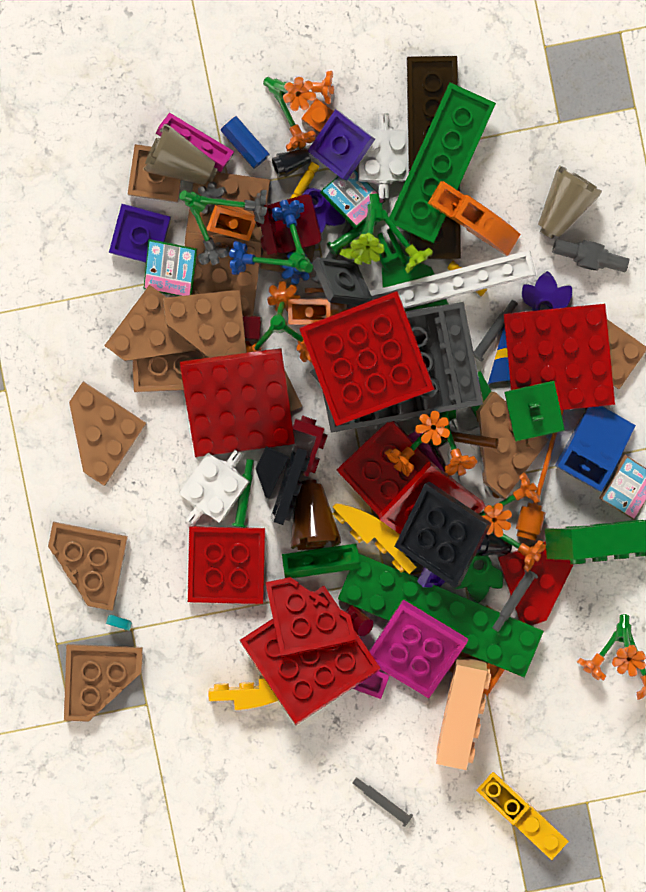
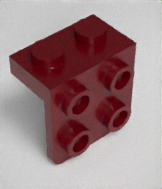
M304 194L287 199L289 204L294 200L304 204V212L300 213V217L296 219L297 225L295 226L302 248L320 244L322 242V235L312 197ZM279 202L266 203L264 207H267V212L264 216V224L256 222L257 226L261 227L263 237L260 238L263 250L267 251V255L273 256L295 251L296 247L290 228L283 224L282 220L275 221L272 217V209L275 207L281 208Z
M302 415L301 420L295 419L292 429L316 437L310 461L304 473V476L309 477L310 472L314 474L316 472L320 458L315 456L318 448H324L328 434L323 433L324 427L315 425L317 420Z

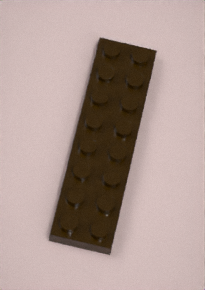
M410 56L406 58L409 172L449 83L458 86L457 56ZM445 216L434 243L409 233L410 245L413 244L418 252L428 248L433 251L432 255L426 260L461 259L460 224L448 216Z

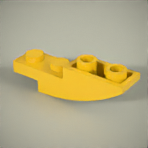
M335 503L332 506L336 510L332 513L342 525L347 522L352 527L350 534L359 543L364 540L368 544L375 537L377 539L374 543L384 555L389 552L394 557L392 564L401 573L406 570L410 574L416 568L402 551L394 547L400 535L380 519L349 505Z
M259 676V686H254V682H241L239 687H229V683L214 684V688H210L208 691L209 701L234 700L235 710L256 708L278 701L263 676Z
M492 772L476 790L551 860L569 842L541 813L496 773Z

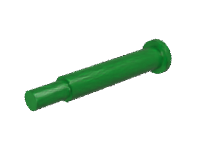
M366 220L356 229L353 228L334 242H328L327 247L330 252L336 256L338 250L358 238L362 233Z
M246 459L243 477L250 482L239 497L235 523H232L233 526L247 528L245 520L254 460Z

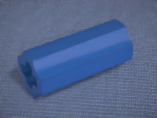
M237 116L233 117L221 128V132L253 169L269 157L268 151Z

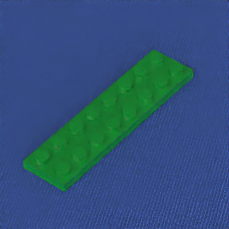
M358 553L360 569L349 570L338 600L388 621L402 600H405L468 638V642L462 652L525 678L544 630L509 617L499 632H497L492 627L499 618L500 612L436 585L422 587L417 582L419 578L406 572L401 573L394 567Z

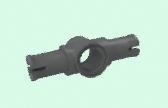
M556 239L552 249V253L573 258V261L577 262V266L595 271L606 267L625 273L630 260L629 258L610 253L607 249H604L605 246L586 240H583V243L578 242L577 244Z

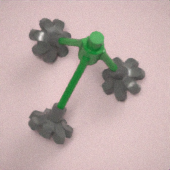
M216 182L208 183L207 188L200 186L198 188L200 195L195 192L189 193L186 190L180 193L179 198L185 202L186 206L190 207V211L194 215L204 237L203 243L206 249H204V253L198 255L199 262L202 265L210 261L212 265L218 264L220 262L219 257L224 258L228 256V252L231 249L228 245H222L221 242L214 243L213 238L208 235L200 212L209 214L210 210L213 212L215 205L241 207L244 210L253 211L255 214L254 220L264 224V216L267 212V207H264L267 190H261L260 193H257L254 201L244 200V202L222 198L227 193L224 187L216 189Z

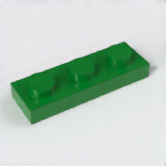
M357 543L282 554L285 578H299L360 569Z

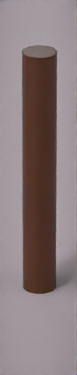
M451 431L454 442L497 449L499 444L498 438ZM441 436V440L448 441L447 438Z

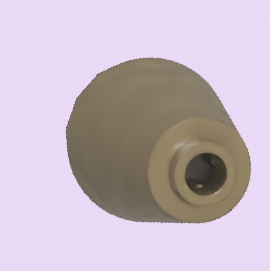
M164 124L160 130L162 135L160 138L155 139L145 162L147 165L143 170L205 185L207 181L212 182L217 172V168L214 167L215 162L171 126Z
M559 165L555 172L538 223L542 227L540 232L551 239L554 236L560 237L602 193V190L597 189V186L574 172L572 174L566 171L567 168Z

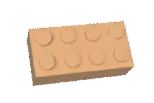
M458 656L455 660L436 750V764L467 770L468 763H473L475 755V742H473V738L478 739L481 725L479 724L480 718H478V713L483 714L486 702L483 689L488 690L491 679L490 669H487V664L483 660Z

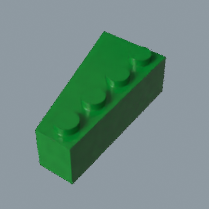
M646 520L613 522V524H590V526L546 528L547 559L570 560V564H584L587 558H592V562L608 561L607 556L613 555L614 559H627L630 553H635V557L646 556Z

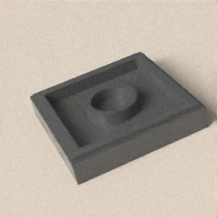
M316 257L312 262L328 302L359 306L373 300L358 264L350 261Z

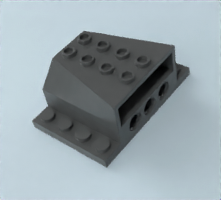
M464 302L406 311L435 388L434 390L338 426L335 425L323 393L331 433L418 417L422 414L429 415L432 411L440 413L483 405Z

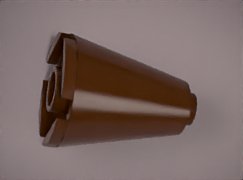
M315 479L302 481L299 494L295 500L290 541L291 549L297 547V550H313L324 548V545L330 542L331 547L341 544V537L322 484L317 483Z

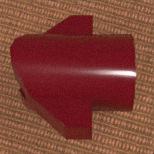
M351 605L345 612L351 615L353 628L356 633L364 637L370 633L374 623L357 607Z

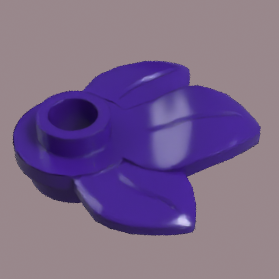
M310 188L302 195L308 194L317 201L314 208L320 232H323L326 225L339 226L344 224L345 218L322 196L321 190Z
M548 271L538 278L535 286L524 284L522 287V299L525 304L532 308V311L540 310L541 305H547L549 309L565 308L572 297V286L557 287L554 277Z

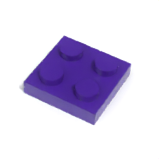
M335 109L308 149V152L340 178L347 181L375 141V138L342 112Z
M121 204L109 253L146 263L149 239L165 242L171 217Z

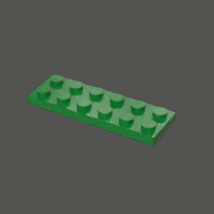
M449 83L389 217L397 228L430 243H434L446 215L429 205L428 202L440 181H444L458 190L496 105L495 102L453 83Z

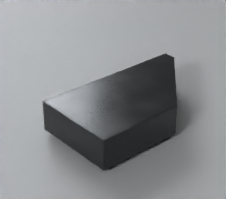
M267 446L255 469L264 495L269 499L289 456Z

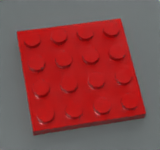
M398 291L299 328L336 426L435 389Z
M605 303L504 314L511 390L554 381L560 410L615 405Z
M282 348L180 362L195 457L205 456L207 453L216 455L231 453L234 450L239 452L261 449L266 446L276 447L295 444Z
M325 586L314 591L329 601L330 604L340 609ZM273 619L239 640L295 726L380 671V666L355 630L356 642L282 658Z

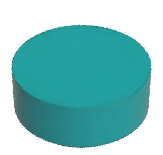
M108 615L106 621L108 625L130 631L132 626L130 620L114 615Z

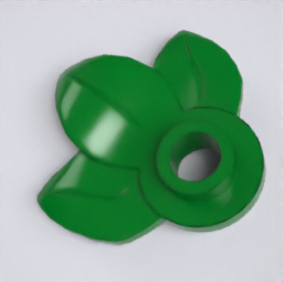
M476 553L461 585L454 589L467 587L470 596L479 603L487 596L490 587L495 589L503 587V576L499 569L492 566L489 556H480L479 553ZM477 560H482L484 563L481 569H476L474 566Z

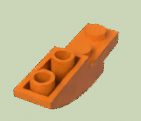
M440 181L428 202L429 205L465 227L468 232L506 256L510 254L521 235L491 210L472 197L462 194L444 181Z

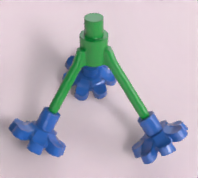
M282 200L279 202L281 208L275 207L272 209L273 219L275 221L282 220L283 224H286L292 233L296 252H289L287 254L288 260L256 257L254 254H247V245L234 241V249L231 248L229 256L233 258L230 261L232 275L245 272L246 264L263 263L280 265L281 268L285 269L281 273V277L284 280L291 277V284L298 285L300 278L303 281H308L310 278L309 273L312 272L314 266L302 249L295 227L297 225L296 219L300 217V213L304 212V204L298 200H294L290 204L287 200Z

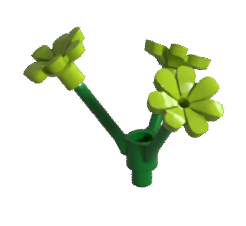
M370 194V204L367 205V218L359 239L353 240L350 247L342 249L339 253L348 259H354V263L362 265L363 262L371 264L372 260L374 262L380 261L379 253H384V245L380 244L379 240L374 237L373 229L374 223L382 220L386 222L406 248L405 252L410 257L409 263L405 268L407 273L417 264L424 262L432 255L433 251L428 248L418 252L413 244L410 245L390 220L386 211L383 210L379 194Z

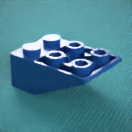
M603 406L587 407L554 466L595 490L602 492L636 425Z

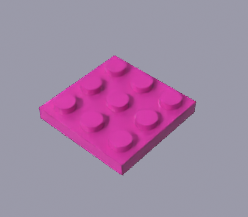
M402 600L369 652L382 671L425 697L430 698L467 644L468 638L407 601Z

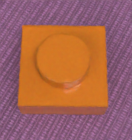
M316 98L301 120L320 133L334 111Z

